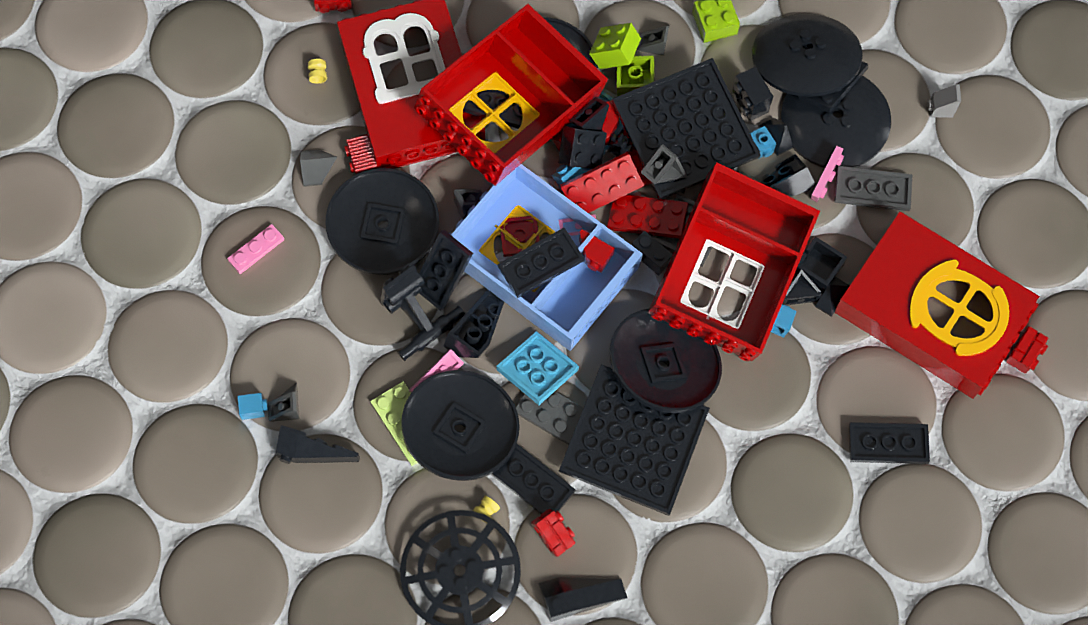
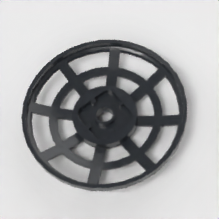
M468 510L444 512L424 522L408 540L400 564L401 585L409 605L416 614L431 625H448L433 619L438 608L451 613H463L465 625H489L504 614L513 602L521 577L520 558L511 536L495 520L484 514ZM455 516L474 517L485 521L487 525L481 533L469 528H457ZM447 518L448 530L437 534L428 543L419 537L421 532L428 526ZM494 528L500 532L508 543L512 557L500 558L495 545L487 538ZM458 534H468L476 537V540L470 548L459 545ZM450 536L451 547L443 553L433 547L440 539ZM414 543L423 549L418 561V574L406 576L407 557ZM483 543L491 550L494 556L493 560L482 561L477 553ZM429 553L437 559L434 571L424 573V562ZM459 564L464 565L466 569L462 576H457L454 573L455 566ZM514 565V581L511 591L506 598L497 591L502 578V566ZM496 568L493 586L490 587L482 581L484 570ZM437 579L442 589L436 598L429 591L425 581ZM419 582L424 595L432 602L426 613L413 600L408 584ZM479 588L487 594L480 601L470 605L468 593ZM448 593L460 595L462 607L449 606L442 602ZM491 598L502 604L490 617L478 623H473L471 611L481 608Z

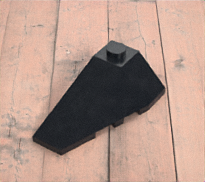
M796 154L775 166L776 170L770 175L765 174L762 177V182H760L788 196L807 192L816 185L807 166Z
M487 290L448 333L443 347L448 350L451 349L458 357L479 358L491 343L504 301Z
M283 425L280 427L276 454L281 462L287 464L291 462L338 463L359 462L360 460L359 453L335 444L330 447L323 439L317 438L312 440L306 436L305 432Z
M557 577L539 583L550 622L628 598L622 579Z

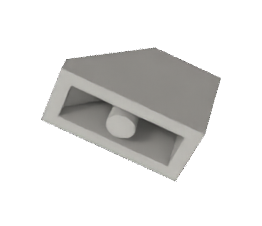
M960 84L933 93L927 103L931 117L954 116L961 102Z

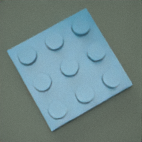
M536 331L500 362L496 370L536 404L540 405L579 370V366Z

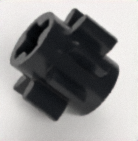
M623 133L618 136L614 134L607 143L610 146L609 152L616 155V157L628 152L632 147L629 144L630 139L623 135Z

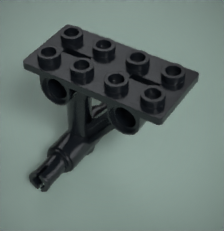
M415 265L404 267L399 272L400 275L395 279L391 277L383 284L380 302L391 314L399 308L406 311L421 330L410 339V343L397 351L404 361L417 351L422 352L427 345L444 332L451 330L453 324L465 315L463 309L458 305L447 315H441L431 322L415 298L416 295L422 292L420 286L424 284V280L417 272Z

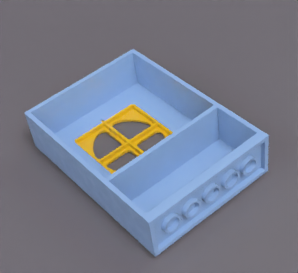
M522 164L496 186L492 184L489 192L485 191L482 194L480 202L469 209L468 216L457 223L456 230L452 234L449 233L473 252L464 272L569 351L574 348L638 270L643 253ZM531 216L537 220L538 232L534 233L526 243H520L505 228L504 230L500 228L502 225L505 227L508 224L505 223L508 218ZM571 218L572 222L563 223V227L568 233L581 231V229L590 232V235L581 246L579 235H570L582 255L584 247L594 236L615 248L612 258L602 273L589 269L585 261L517 298L498 268L499 261L494 252V240L497 236H501L500 231L505 234V239L518 249L524 250L536 242L535 237L538 234L540 238L543 233L551 235L560 230L558 220ZM575 224H579L582 228L576 229Z

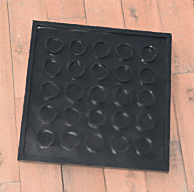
M713 58L612 99L614 108L643 168L661 145H665L678 157L687 175L686 178L656 184L651 182L659 200L705 181L708 172L716 162L734 169L761 156Z
M601 364L558 472L670 516L710 408L702 405L694 410L683 413H667L649 408L626 392L617 380L612 368Z

